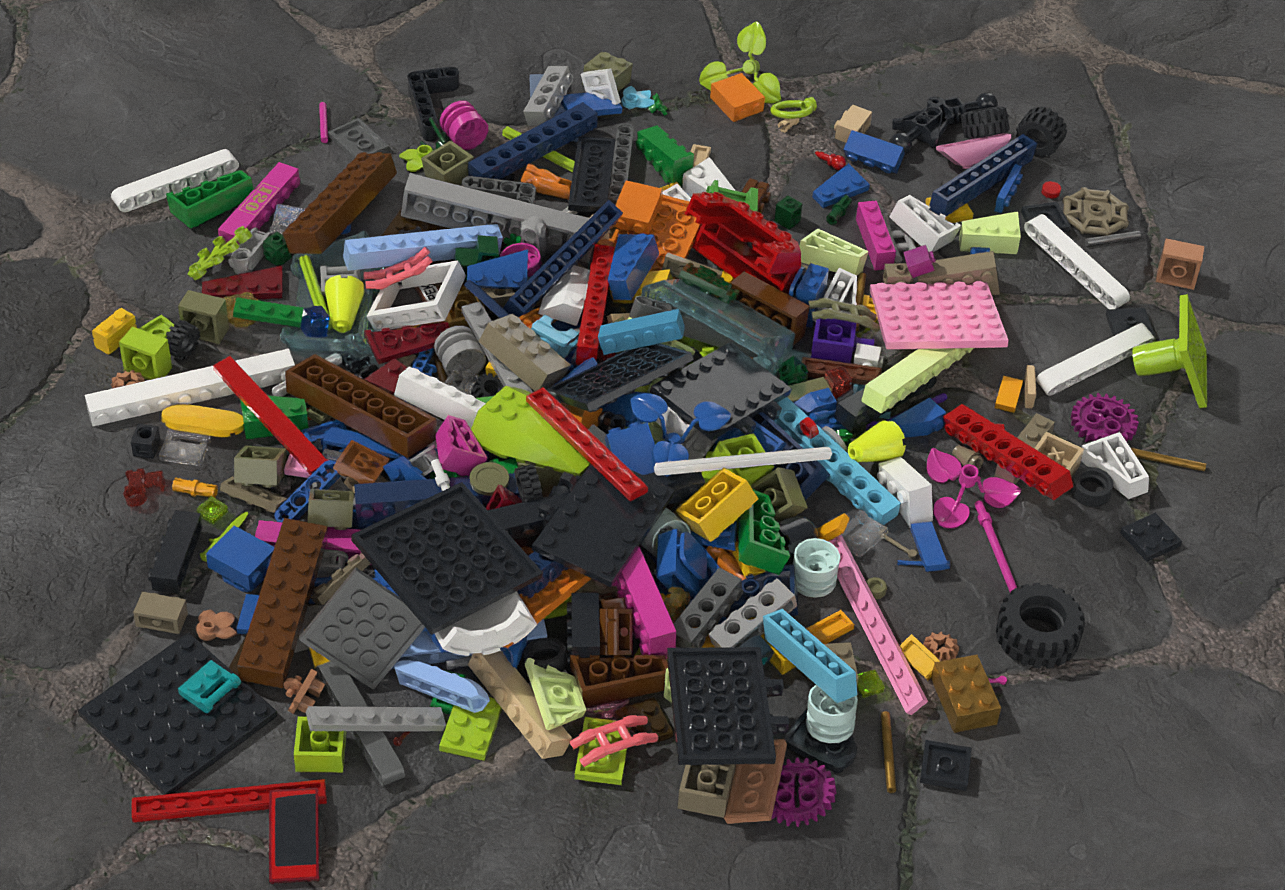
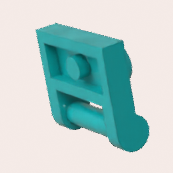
M210 660L178 688L179 695L193 705L208 713L213 709V705L232 688H237L241 684V680L236 674L229 673ZM223 681L225 682V683H224L222 686H220L213 694H211L207 699L205 698V697L208 696L214 689H216Z

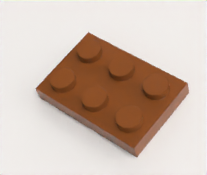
M351 440L337 459L333 469L344 477L356 480L359 484L376 483L384 470L383 466L388 464L390 459Z

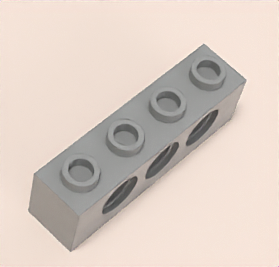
M568 66L547 67L523 111L528 126H538L554 118V114L558 107H560L561 101L573 82V76Z
M778 579L766 584L761 592L755 597H750L745 605L739 610L733 611L728 619L712 629L709 633L711 643L715 647H740L748 639L757 635H763V616L780 609L790 613L797 607L795 595ZM750 617H756L753 620H748ZM733 631H739L736 634H731Z

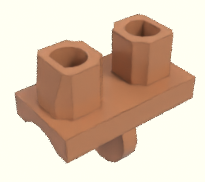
M311 669L303 684L300 682L302 680L300 676L285 680L283 686L287 690L286 696L292 697L293 694L296 695L288 709L289 712L294 714L298 709L306 713L308 706L315 704L316 700L305 694L309 692L319 697L325 684L315 678L317 671Z

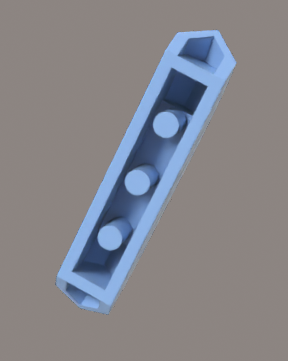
M412 660L397 661L394 665L399 684L473 713L483 711L490 701L486 691L478 683L468 678H462L455 673L451 674L441 670L439 667L431 666V664Z

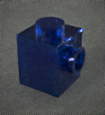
M322 306L303 308L300 328L308 340L327 337L330 316Z

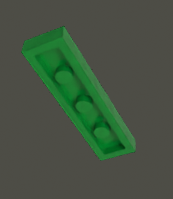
M236 297L233 317L313 329L316 309Z

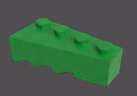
M657 125L637 131L636 146L638 150L642 151L646 160L650 161L655 171L659 172L663 177L664 182L668 183L669 186L674 182H678L680 186H683V174L693 168L694 154L692 152L687 153L683 145L678 146L674 138L669 139V135Z
M242 170L217 177L218 181L201 182V186L190 189L188 186L182 188V192L177 194L173 192L166 193L170 213L190 229L241 204L254 190L252 178Z

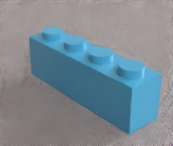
M676 309L601 325L598 340L603 354L606 355L682 339L685 325L680 310Z

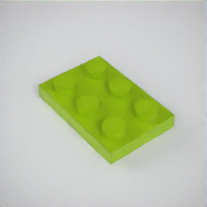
M490 697V701L483 711L475 713L454 705L439 745V751L485 761L502 711L501 706L494 698Z
M585 717L582 732L615 721ZM618 731L606 734L610 744L623 740ZM595 738V740L579 747L575 770L576 780L622 785L627 748L606 755L604 758L583 767L579 759L601 745L597 738Z

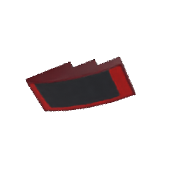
M318 788L270 790L269 883L319 881Z

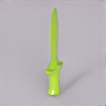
M248 512L237 517L218 538L209 539L211 545L204 552L200 553L202 561L207 562L206 553L233 526L239 528L248 516Z

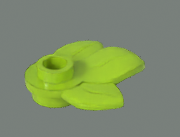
M421 145L417 149H408L402 152L399 158L408 161L406 165L407 171L416 172L423 168L421 158L433 152V150L428 145Z

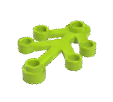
M244 226L239 227L234 232L235 237L227 243L222 236L217 237L212 242L215 247L211 253L207 248H204L197 254L200 259L189 267L188 276L197 280L206 274L207 268L220 264L224 260V255L233 253L239 248L237 241L239 244H242L252 237L249 229Z

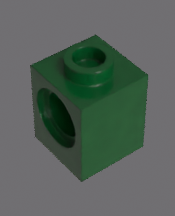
M787 195L776 204L774 222L790 230L801 221L803 203Z

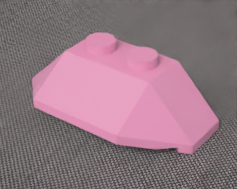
M1002 133L936 146V150L955 165L967 169L1008 144L1011 134Z

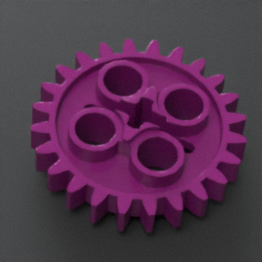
M1097 393L1096 397L1089 394L1088 399L1082 397L1081 401H1077L1076 406H1073L1070 419L1072 420L1071 426H1075L1074 432H1079L1078 437L1085 436V442L1089 440L1096 441L1118 432L1122 434L1127 442L1132 440L1133 435L1136 434L1139 423L1137 421L1138 415H1134L1135 409H1129L1130 404H1123L1124 399L1117 401L1115 395L1109 398L1108 394L1101 397Z
M796 758L795 763H791L787 759V765L782 766L772 819L777 817L779 824L786 820L787 826L792 821H795L797 827H799L800 821H804L806 825H809V819L811 818L817 822L818 814L825 817V809H832L831 803L835 802V794H837L835 780L832 778L831 772L826 771L825 765L818 767L817 761L809 764V760L806 758L803 763H800L799 758ZM797 776H799V785H800V787H799V800H800V806H799V808H796V806H797V802H796V795H797L796 777H797Z

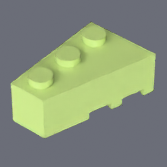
M820 229L803 238L799 245L802 263L819 265L829 268L833 272H837L838 268H841L854 275H859L863 272L868 255L867 250Z

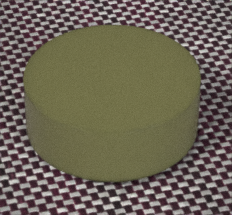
M873 577L866 581L875 599H881L885 596L887 584L884 580Z

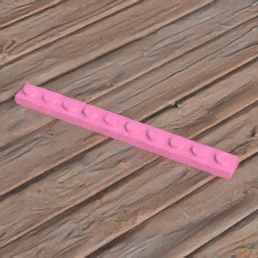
M839 535L828 541L838 549L840 554L837 578L905 712L912 715L924 706L928 700L842 535Z

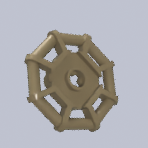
M1082 187L1080 191L1070 196H1065L1062 200L1064 204L1063 213L1066 219L1082 235L1087 233L1107 236L1122 228L1125 229L1129 225L1128 204L1120 201L1111 194L1110 190L1100 191ZM1071 206L1076 207V210H1071ZM1111 222H1115V224L1109 227Z

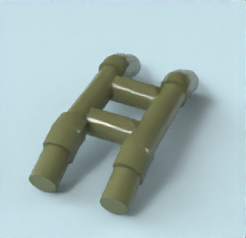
M829 298L808 301L809 309L831 308L812 312L813 320L822 318L837 319L858 323L870 328L874 332H878L880 329V325L874 322L877 315L864 305H854L834 301ZM840 310L848 311V312H850V314H848V313H843V312H841Z

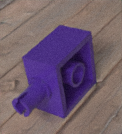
M816 319L811 358L851 364L852 352L855 351L857 343L874 346L875 339L857 337L855 335L856 323L837 319Z

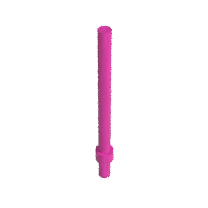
M977 501L974 505L978 512L979 523L984 527L1010 592L1017 588L991 524L992 518L990 513L986 512L982 501Z

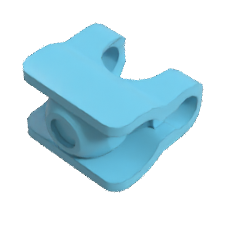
M543 315L532 324L531 329L561 357L566 359L578 342L579 332L573 329L568 331L556 330L551 325L553 318Z

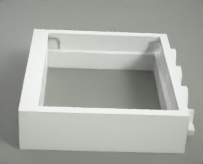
M459 261L429 265L423 273L400 281L402 282L401 285L397 282L385 289H380L367 315L374 331H381L382 328L396 329L402 328V326H415L445 321L466 277ZM401 270V271H399V272H397V273H394V275H396V274H398V273H400V272H403V271H405V270ZM443 282L434 301L391 308L400 289Z

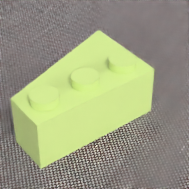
M1018 212L962 221L959 235L960 251L970 252L971 247L990 248V251L994 253L1017 254L1021 238Z

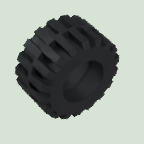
M1003 106L969 111L961 115L964 138L973 139L993 136L1010 130L1007 109Z
M1041 106L1040 108L1034 107V109H1030L1016 128V137L1024 134L1037 143L1034 156L1037 157L1039 155L1041 157L1051 156L1066 138L1067 129L1065 128L1067 125L1063 123L1064 119L1058 116L1059 113L1053 112L1051 108L1046 109Z

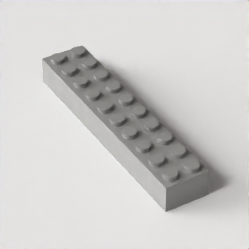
M412 173L409 174L404 189L401 216L451 229L498 224L503 237L502 241H504L505 237L510 238L511 233L521 236V222L532 216H537L546 223L547 253L558 251L590 219ZM593 247L579 261L589 263Z

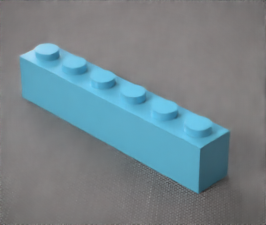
M780 609L763 616L765 640L836 703L857 696L856 672L786 611Z

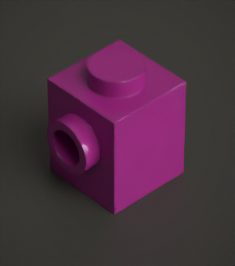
M926 245L903 252L912 278L935 271L933 265L936 262L933 251L929 252Z

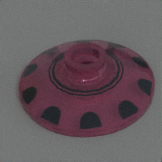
M629 699L587 706L586 712L601 714L602 719L615 717V711L629 703Z

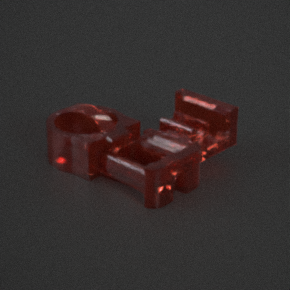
M140 468L135 472L133 470L125 472L129 482L128 486L124 487L123 495L128 506L137 507L144 504L147 500L146 488H149V486L150 488L153 485L156 487L160 486L161 491H164L165 477L162 470L145 473V470Z

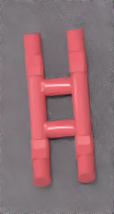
M424 247L419 253L410 257V259L388 268L363 272L364 280H375L365 281L366 289H385L392 284L423 273L433 262L427 256L430 253L429 249ZM401 270H405V271H403V272H400V273L394 275V273H397V272H399V271H401Z
M630 715L610 724L586 730L569 742L573 749H576L597 738L601 746L591 750L589 754L579 759L583 767L592 762L604 758L606 755L623 749L657 742L658 735L645 732L631 736L627 728L646 725L648 719L646 716ZM618 731L623 740L610 744L606 734Z

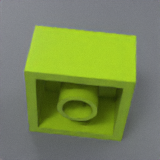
M131 327L119 341L124 371L130 372L134 369L136 373L141 372L144 379L153 380L165 377L172 369L168 339Z
M753 433L719 441L710 457L766 452ZM774 465L727 470L747 480L751 486L773 470Z
M298 716L294 747L295 772H343L346 731H310L307 717Z

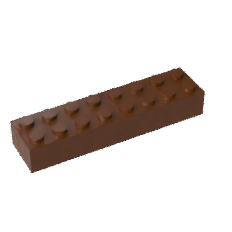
M362 152L357 154L356 158L328 184V187L282 233L289 252L322 254L397 174L391 153L383 154L382 152H377L375 154H367Z
M316 354L285 371L286 392L297 398L305 399V402L406 458H409L436 440V418Z
M287 518L283 519L237 664L238 677L241 681L284 688L283 685L289 672L327 545V526Z

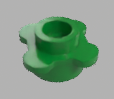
M840 429L835 431L846 446L851 443L850 439L853 435L848 430Z

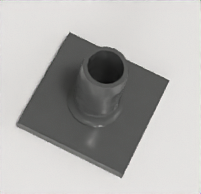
M355 568L299 636V641L374 690L425 627L399 596L358 568Z

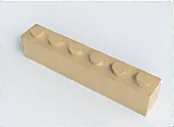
M498 651L487 655L474 653L468 666L542 759L563 756L572 737L562 725L546 730L533 689L518 670L512 667L503 652Z

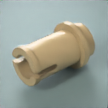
M800 118L784 119L778 123V128L784 125L780 131L785 133L793 125H797Z

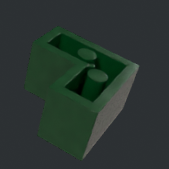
M478 235L475 249L455 248L453 261H459L466 275L465 279H467L468 266L498 258V237Z

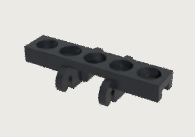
M351 353L345 358L342 356V363L346 366L345 368L363 380L377 369L376 364L370 363L368 356L361 359L355 358Z

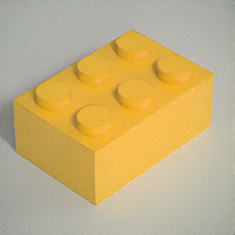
M722 468L676 511L681 519L688 524L691 531L712 542L729 525L733 524L741 514L751 508L758 500V497L747 480Z

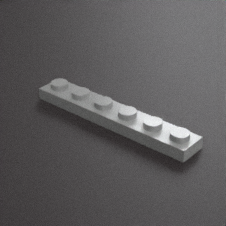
M308 706L306 710L310 731H444L446 727L441 707Z

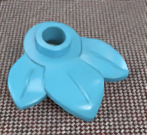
M629 86L623 91L621 104L628 109L636 107L648 108L654 104V100L650 99V90L636 91L634 87Z

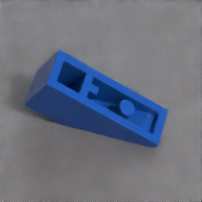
M826 388L810 392L795 401L794 404L809 417L814 412L836 410L837 401L830 389Z
M928 398L889 421L895 422L901 428L905 438L924 436L942 429L945 424L943 416L946 415V411L931 398Z

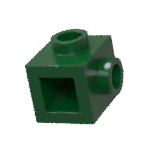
M275 232L263 241L264 257L275 266H281L292 258V253L288 250L284 236L279 232Z
M794 355L778 365V379L787 386L808 381L807 366Z

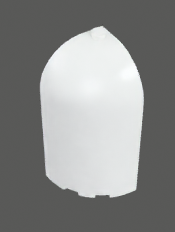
M516 591L435 633V636L442 648L448 652L469 656L470 653L487 655L501 651V647L511 642L516 644L527 636L537 626V623Z

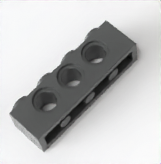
M720 567L673 624L676 629L677 647L701 648L708 634L718 625L719 620L729 613L734 601H738L743 594L741 578Z

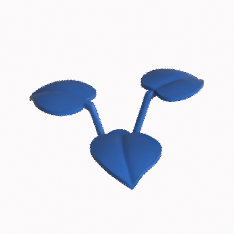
M645 393L630 399L632 412L638 420L652 423L659 418L661 421L662 438L664 441L657 442L653 448V457L656 463L688 460L689 453L681 443L685 442V438L696 423L699 422L702 430L714 431L726 425L731 418L730 412L714 402H702L694 408L696 419L691 422L683 436L680 437L679 434L674 432L667 434L662 414L667 412L668 406L661 397Z

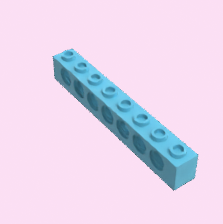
M788 397L777 402L782 410L779 418L774 420V422L804 449L830 447L832 452L831 458L817 460L830 474L826 480L831 482L842 495H845L857 509H860L869 521L875 523L880 528L898 516L901 505L900 501L857 461L851 459L848 453L818 425L819 434L812 439L807 438L801 431L800 421L808 416Z

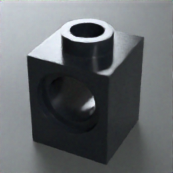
M137 425L131 439L133 456L154 459L161 442L159 426Z

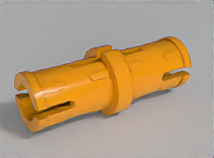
M176 477L172 484V490L188 493L194 497L199 495L215 499L218 493V485L202 483L196 479L191 481Z

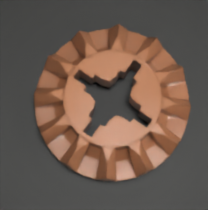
M134 369L130 372L125 370L124 373H117L116 377L112 378L111 387L113 389L144 382L145 380L141 372L136 373Z
M932 632L929 637L925 638L923 643L940 661L955 659L959 652L957 639H952L950 634L943 635L942 632L939 634ZM943 643L945 644V647H942L941 649L939 648V650H937L938 645H941Z

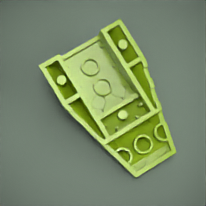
M505 386L478 410L471 431L483 449L501 458L513 457L516 458L517 462L525 463L529 461L536 463L537 467L544 468L549 466L553 467L554 471L566 472L574 476L583 475L591 464L526 402V396L531 393L524 389Z

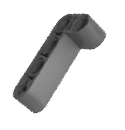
M468 176L462 180L463 187L535 204L536 187L530 183Z

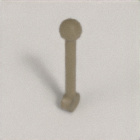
M884 531L879 532L878 537L880 539H885L908 553L909 558H916V550H909L888 537Z

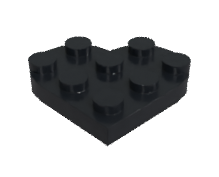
M806 708L783 738L787 743L786 748L804 758H808L812 762L817 761L819 766L825 765L826 769L832 770L835 773L843 772L844 768L849 767L857 756L858 748L854 742V736L851 735L847 740L840 743H826L817 740L807 730L808 708Z

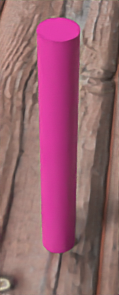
M321 102L319 104L321 142L327 143V105L325 102Z

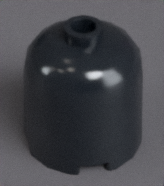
M794 516L778 521L780 537H784L786 543L784 548L790 554L786 564L793 562L795 548L799 543L806 539H819L817 527L807 517Z

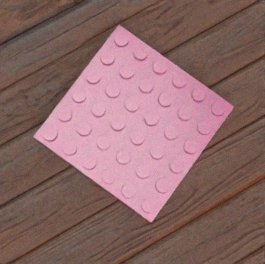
M960 281L954 284H945L944 282L906 284L899 282L896 284L877 283L870 285V293L886 349L1008 347V338L987 283L982 281H976L973 284H965Z

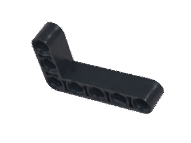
M456 67L413 71L407 75L408 93L422 138L425 141H435L438 139V135L429 121L430 117L433 118L438 127V119L430 94L455 91L459 88V70Z

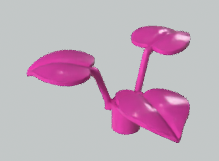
M932 448L928 455L927 472L932 480L942 484L946 483L949 479L954 481L959 477V483L961 484L956 501L951 497H943L934 504V516L938 524L943 528H957L967 521L969 507L960 503L965 488L973 487L976 482L980 492L985 493V502L995 508H1004L1010 505L1021 493L1022 489L1017 485L997 477L985 479L982 487L977 467L967 464L961 468L959 460L950 454Z

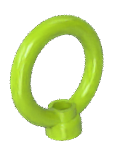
M813 97L806 98L804 101H782L774 104L770 112L778 118H802L812 114L817 108V103ZM791 107L801 108L800 111H781V110H780V109L791 108Z

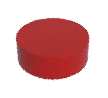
M1049 181L1043 184L1042 194L1045 197L1054 199L1060 196L1061 186L1058 183Z
M806 417L800 421L801 431L807 438L812 439L819 434L818 427L811 418Z

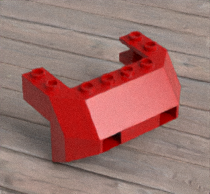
M719 192L693 193L684 214L686 216H694L697 218L695 222L702 224L692 248L734 278L746 272L789 295L791 284L801 268V250L798 242L792 238V235L777 228L778 225L764 219V215L760 212L751 210L750 206L745 202H738L725 197ZM746 242H752L753 249Z

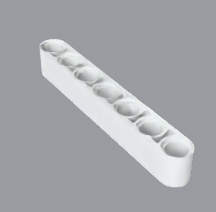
M223 149L118 187L112 192L111 198L120 211L129 212L166 198V193L173 192L177 194L182 192V188L189 186L191 189L201 185V182L217 179V177L233 173L238 169L239 163L229 150Z
M1038 215L1024 224L1028 236L1108 309H1117L1129 302L1130 295L1126 288L1045 215Z
M1140 323L1044 370L1037 376L1036 381L1048 396L1054 395L1132 356L1134 346L1154 342L1156 338L1143 323Z

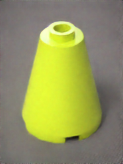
M341 275L329 278L325 283V294L331 324L337 332L345 333L351 330L365 293L364 284L358 278L353 276L341 278Z
M881 421L849 444L848 455L857 462H885L902 457L906 449V445L903 446L902 441L905 438L904 433L895 422Z

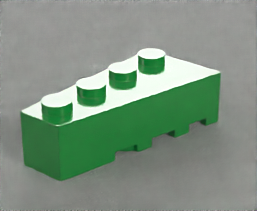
M753 490L758 500L751 508L738 517L739 561L746 565L780 575L790 558V554L784 548L786 544L784 537H780V526L774 520L775 512L769 495Z

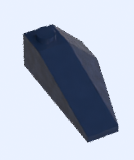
M794 564L785 565L780 575L765 571L756 576H753V574L746 576V579L742 580L743 594L738 601H734L731 605L729 613L739 610L750 597H755L761 592L766 584L778 579L796 598L797 607L788 614L790 616H798V594Z

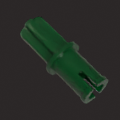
M845 195L838 203L833 205L832 211L826 217L828 224L836 225L838 220L846 214L847 208L852 203V199L848 195Z

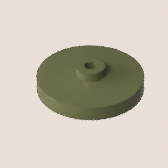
M486 462L479 464L470 473L471 487L482 495L492 496L498 484L503 485L505 488L509 484L508 471L497 463Z

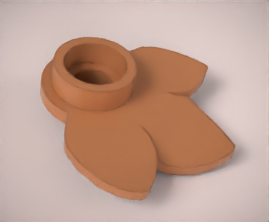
M206 610L198 617L199 623L196 626V632L202 640L211 641L216 637L228 639L237 635V632L231 628L235 621V616L232 613L219 612L216 614L212 610Z

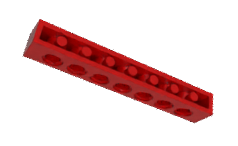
M595 244L577 344L576 365H580L590 358H594L597 362L600 346L598 334L604 321L609 291L608 277L614 255V246Z
M964 404L943 416L945 430L950 436L953 435L961 443L967 444L975 452L984 455L989 461L992 460L1000 468L1006 469L1014 477L1020 478L1028 486L1037 489L1042 495L1055 500L1074 487L1070 470Z

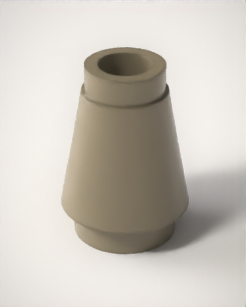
M960 445L953 449L952 455L963 466L971 464L976 466L978 470L981 468L983 458L980 453Z

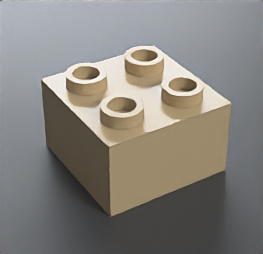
M1048 432L1043 435L1034 448L1070 470L1071 478L1079 468L1084 452L1083 448Z

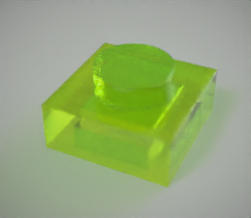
M212 496L197 508V513H201V517L212 524L216 523L228 512V506Z
M876 670L858 674L857 688L863 698L884 692L885 686Z

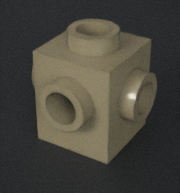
M906 263L885 264L883 274L885 284L913 283V278Z

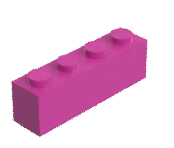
M877 201L858 202L856 221L874 270H884L885 264H894L896 250Z

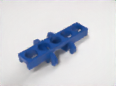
M434 348L428 349L430 351L428 354H425L426 350L420 352L417 359H414L412 368H416L420 372L432 377V373L437 372V367L428 363L434 354Z

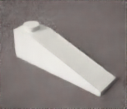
M574 265L543 297L538 314L547 315L553 319L577 326L586 298L590 270Z

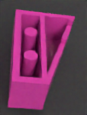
M448 415L435 434L440 464L444 470L455 472L460 476H470L473 468L485 463L487 456L466 420Z

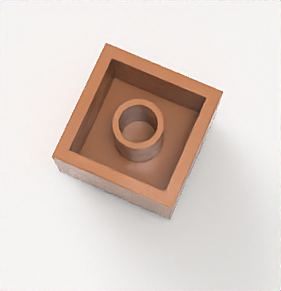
M1165 239L1158 265L1156 282L1194 290L1202 264L1204 246Z

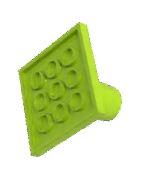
M1188 294L1180 295L1179 338L1134 346L1132 350L1134 367L1138 376L1185 369L1198 407L1204 408L1207 407V350Z

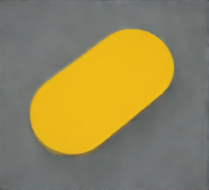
M189 404L172 405L162 411V423L165 422V426L173 430L215 437H228L230 433L237 435L244 430L243 416L233 411Z

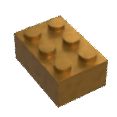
M978 655L935 662L931 680L953 732L997 725L1001 706Z

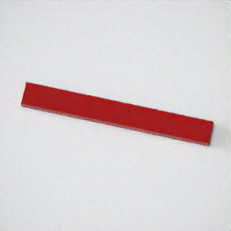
M231 356L213 365V370L310 476L325 461H328Z
M544 387L526 396V402L629 501L648 492V486Z
M325 779L132 798V822L269 809L270 790L318 788L319 804H327Z

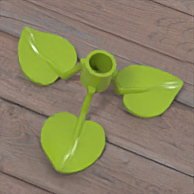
M759 22L752 23L738 34V47L741 51L748 52L750 60L744 62L742 68L726 71L725 64L716 61L708 64L701 72L699 82L710 91L711 83L729 78L728 74L744 71L746 74H754L756 82L753 85L765 97L764 103L781 101L780 83L777 77L772 73H763L758 78L760 64L757 60H754L752 53L760 55L766 48L765 32Z

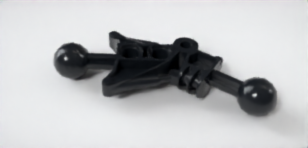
M986 92L980 94L976 101L962 103L959 97H950L944 100L940 97H930L927 100V108L921 111L917 110L902 118L893 119L892 129L905 133L894 134L889 143L903 147L905 155L910 152L912 142L915 139L929 143L931 147L935 148L948 125L962 123L961 115L965 112L997 107V98L995 95Z

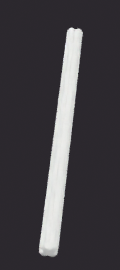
M830 447L660 462L655 464L654 471L657 476L721 470L722 468L733 469L826 460L831 458L832 452Z

